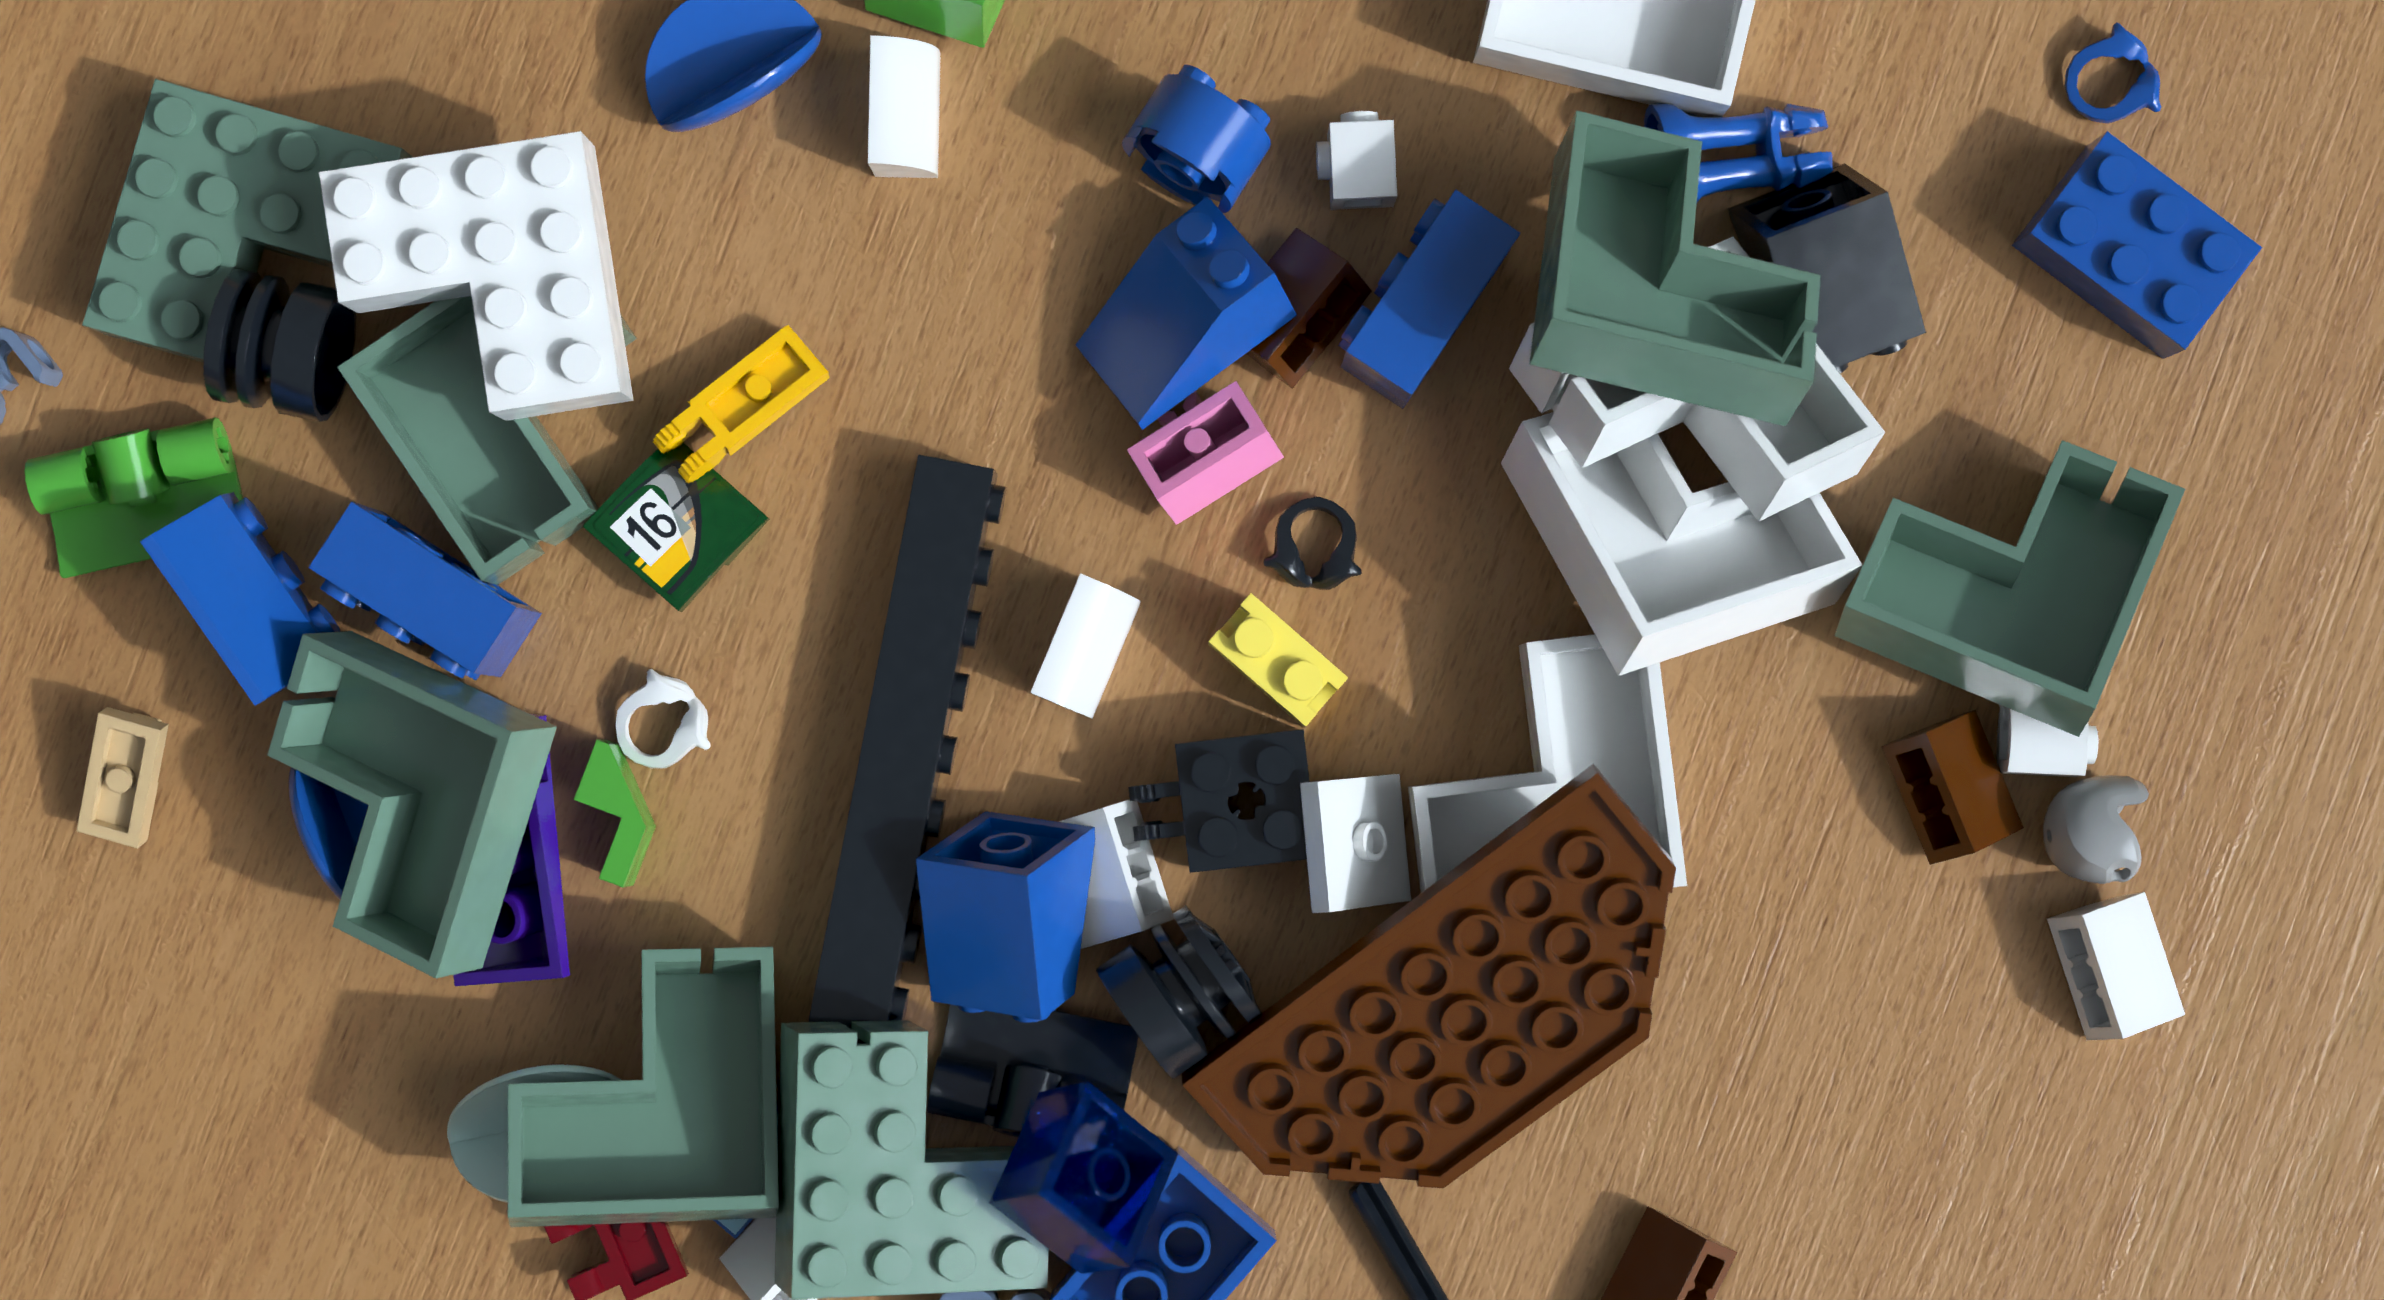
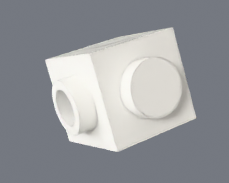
M1354 111L1341 114V122L1329 123L1327 141L1316 142L1317 179L1329 180L1331 210L1394 207L1397 198L1394 120H1379L1378 113L1374 111Z

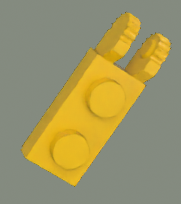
M789 325L784 326L688 401L690 407L674 418L668 425H665L655 435L653 443L661 453H668L691 437L703 423L714 437L696 452L689 455L678 469V473L688 484L694 482L718 465L727 453L730 456L827 381L830 378L829 372Z

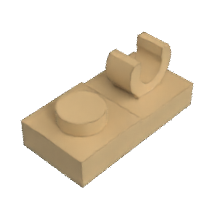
M106 707L98 713L77 832L137 849L147 842L169 724L161 722L162 720L136 712L131 714L110 707Z

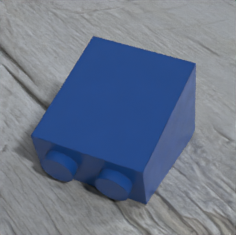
M985 811L916 858L931 1001L956 1005L963 1012L978 1013L990 1011L1012 1015L1013 1019L1019 1022L1031 1023L1046 1019L1050 1016L1051 1012L1075 994L1095 846L1094 827Z

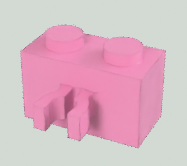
M1237 381L1203 402L1197 391H1194L1185 398L1183 408L1186 413L1178 417L1174 411H1167L1157 419L1163 426L1162 428L1127 449L1157 501L1176 525L1284 458Z

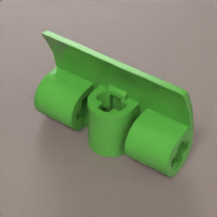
M216 417L152 432L150 428L105 437L93 441L90 446L28 459L24 469L27 490L35 509L42 515L50 514L55 536L59 571L62 578L152 559L140 543L149 535L219 495L234 492L239 501L243 499L230 441L223 423Z

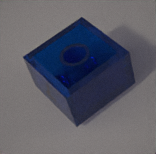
M1088 1081L1041 1091L1038 1093L989 1203L1081 1274L1131 1267L1178 1154Z

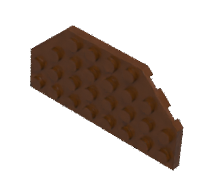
M1592 764L1265 1010L1259 1019L1252 1024L1248 1023L1236 1032L1235 1036L1224 1041L1208 1053L1207 1056L1181 1074L1182 1085L1263 1175L1289 1177L1290 1171L1326 1173L1328 1180L1379 1183L1380 1178L1416 1180L1418 1187L1445 1188L1649 1038L1652 1020L1650 1007L1655 978L1659 977L1666 934L1664 921L1668 896L1673 891L1676 872L1675 864L1669 854L1597 767Z

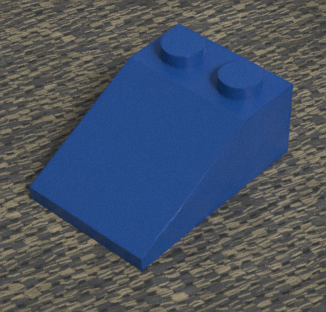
M1207 196L1155 235L1076 343V347L1143 430L1296 317L1297 314L1272 269Z

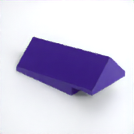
M531 714L547 722L546 715ZM550 751L483 968L454 974L455 986L557 979L570 976Z

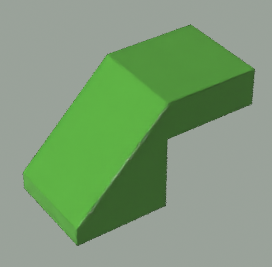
M597 739L574 800L622 818L599 879L624 888L634 885L656 824L620 745L609 740Z

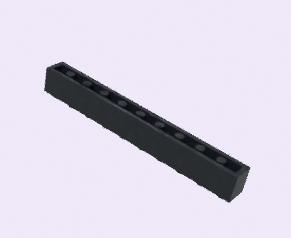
M918 455L808 1022H840L851 1028L852 1021H900L905 1019L910 989L901 988L899 984L904 962L915 963L922 926L911 924L915 901L920 899L916 858L925 853L928 836L939 838L942 828L946 800L936 798L940 773L951 775L955 761L958 737L949 736L948 730L952 710L963 712L967 699L970 674L960 673L964 647L975 649L977 645L982 612L972 610L976 585L986 587L988 585L994 557V549L985 548L984 543L988 523H1000L1006 495V487L996 485L998 474L992 468ZM857 1038V1044H867Z

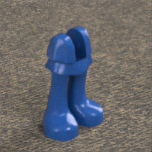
M1672 104L1649 105L1646 109L1644 127L1702 141L1701 151L1756 144V156L1700 162L1697 203L1702 197L1735 189L1772 187L1779 191L1791 184L1801 188L1833 172L1832 152H1807L1795 156L1782 157L1780 139L1802 137L1828 129L1824 110L1787 104L1784 110L1765 107L1764 111L1759 113L1709 118L1689 116Z

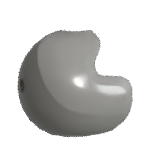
M2106 775L2081 779L2067 785L2058 792L2047 808L2043 824L2045 850L2051 862L2068 876L2087 882L2106 884L2113 881L2126 882L2132 879L2141 866V851L2134 832L2123 821L2119 813L2124 806L2141 804L2148 799L2149 793L2145 785L2129 776Z

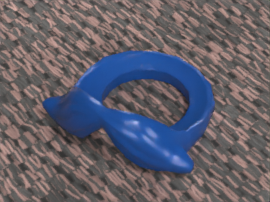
M2116 22L2113 25L2112 33L2109 37L2090 44L2075 54L2066 69L2065 90L2068 100L2079 114L2090 121L2109 124L2124 119L2143 108H2148L2153 112L2161 110L2159 101L2160 77L2158 71L2148 60L2146 46L2120 23ZM2102 56L2115 59L2125 57L2128 60L2139 59L2145 71L2139 75L2137 82L2131 86L2125 98L2117 105L2106 109L2095 108L2087 104L2079 95L2077 87L2078 75L2082 68L2091 60Z

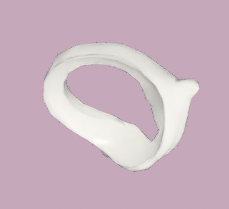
M649 669L647 671V683L627 697L617 710L615 724L617 741L623 753L635 763L651 769L668 768L681 760L695 747L704 750L710 748L711 744L707 739V710L695 696L693 690L682 680L663 676L653 669ZM678 700L687 702L689 710L683 716L681 725L676 730L672 743L666 752L660 755H649L641 752L633 744L629 736L628 725L630 717L637 708L646 705H657L662 702L671 704Z

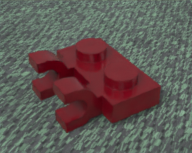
M668 1222L544 1226L551 1244L595 1226L609 1260L572 1274L571 1278L567 1279L575 1300L590 1299L620 1285L626 1300H634L687 1277L689 1274Z

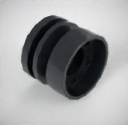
M234 269L225 278L215 298L208 322L203 362V375L207 393L212 400L225 403H234L240 400L244 407L249 408L262 407L272 395L273 406L279 414L318 422L327 421L336 410L347 383L337 367L353 357L356 336V312L338 302L337 290L334 287L305 282L300 283L290 295L289 286L283 277L269 275L262 279L258 272Z
M1186 905L1173 913L1174 919L1187 937L1184 942L1177 946L1160 923L1151 929L1154 941L1162 955L1153 964L1137 948L1130 944L1096 968L1101 981L1125 1018L1157 1062L1172 1079L1208 1055L1205 1043L1197 1029V1026L1208 1020L1228 1040L1237 1034L1222 1010L1229 1003L1233 1002L1249 1024H1252L1263 1015L1256 1004L1251 980L1217 931L1195 917Z

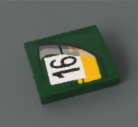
M684 442L668 453L665 452L663 454L657 449L583 525L588 532L680 612L686 609L724 565H730L770 520L769 517L714 469L706 472L698 480L688 484L678 473V469L694 451Z

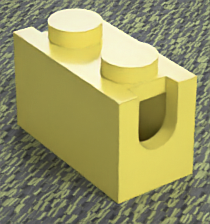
M1252 593L1242 602L1238 610L1225 625L1208 641V645L1303 728L1311 722L1323 705L1348 679L1343 672Z

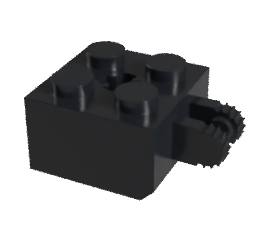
M1304 729L1175 744L1179 781L1128 787L1130 801H1138L1139 803L1156 802L1163 797L1181 795L1184 821L1164 823L1158 820L1142 822L1140 826L1133 827L1134 841L1185 836L1190 873L1307 859L1300 783L1310 782ZM1242 782L1254 783L1255 786L1252 791L1256 792L1261 789L1264 795V805L1254 808V818L1251 819L1238 818L1240 810L1237 809L1231 813L1227 804L1229 796L1238 794V784Z

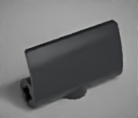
M950 1005L941 1054L936 1062L930 1088L927 1113L991 1125L994 1131L1018 1138L1049 1141L1051 1137L1116 1151L1122 1121L1114 1124L1112 1133L1107 1134L1088 1118L1093 1117L1104 1127L1111 1118L1119 1116L1121 1119L1123 1118L1139 1036L1132 1026L1058 1011L1051 1012L1050 1016L1044 1020L1025 1023L1014 1020L1012 1015L990 1011L968 1013L961 1011L956 1005Z

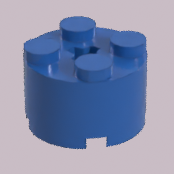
M1184 65L1178 74H1167L1162 78L1122 140V147L1129 157L1136 148L1147 159L1141 170L1167 191L1193 205L1198 204L1208 196L1212 200L1219 201V210L1222 213H1227L1231 210L1271 147L1270 138L1265 131L1270 123V117L1265 111L1250 101L1239 99L1237 102H1234L1215 89L1216 83L1204 71L1191 65Z

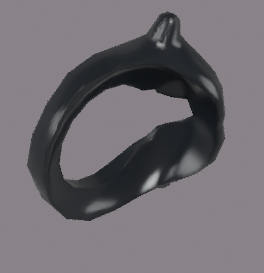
M1322 497L1303 499L1289 506L1279 517L1275 530L1274 554L1265 558L1263 564L1276 570L1287 583L1295 587L1330 590L1346 579L1362 574L1361 568L1354 563L1357 541L1355 522L1348 512L1334 501ZM1310 510H1321L1328 512L1336 518L1341 526L1342 538L1336 549L1331 553L1329 561L1322 564L1319 574L1310 577L1305 574V566L1300 559L1299 551L1292 538L1291 527L1295 519L1302 513Z

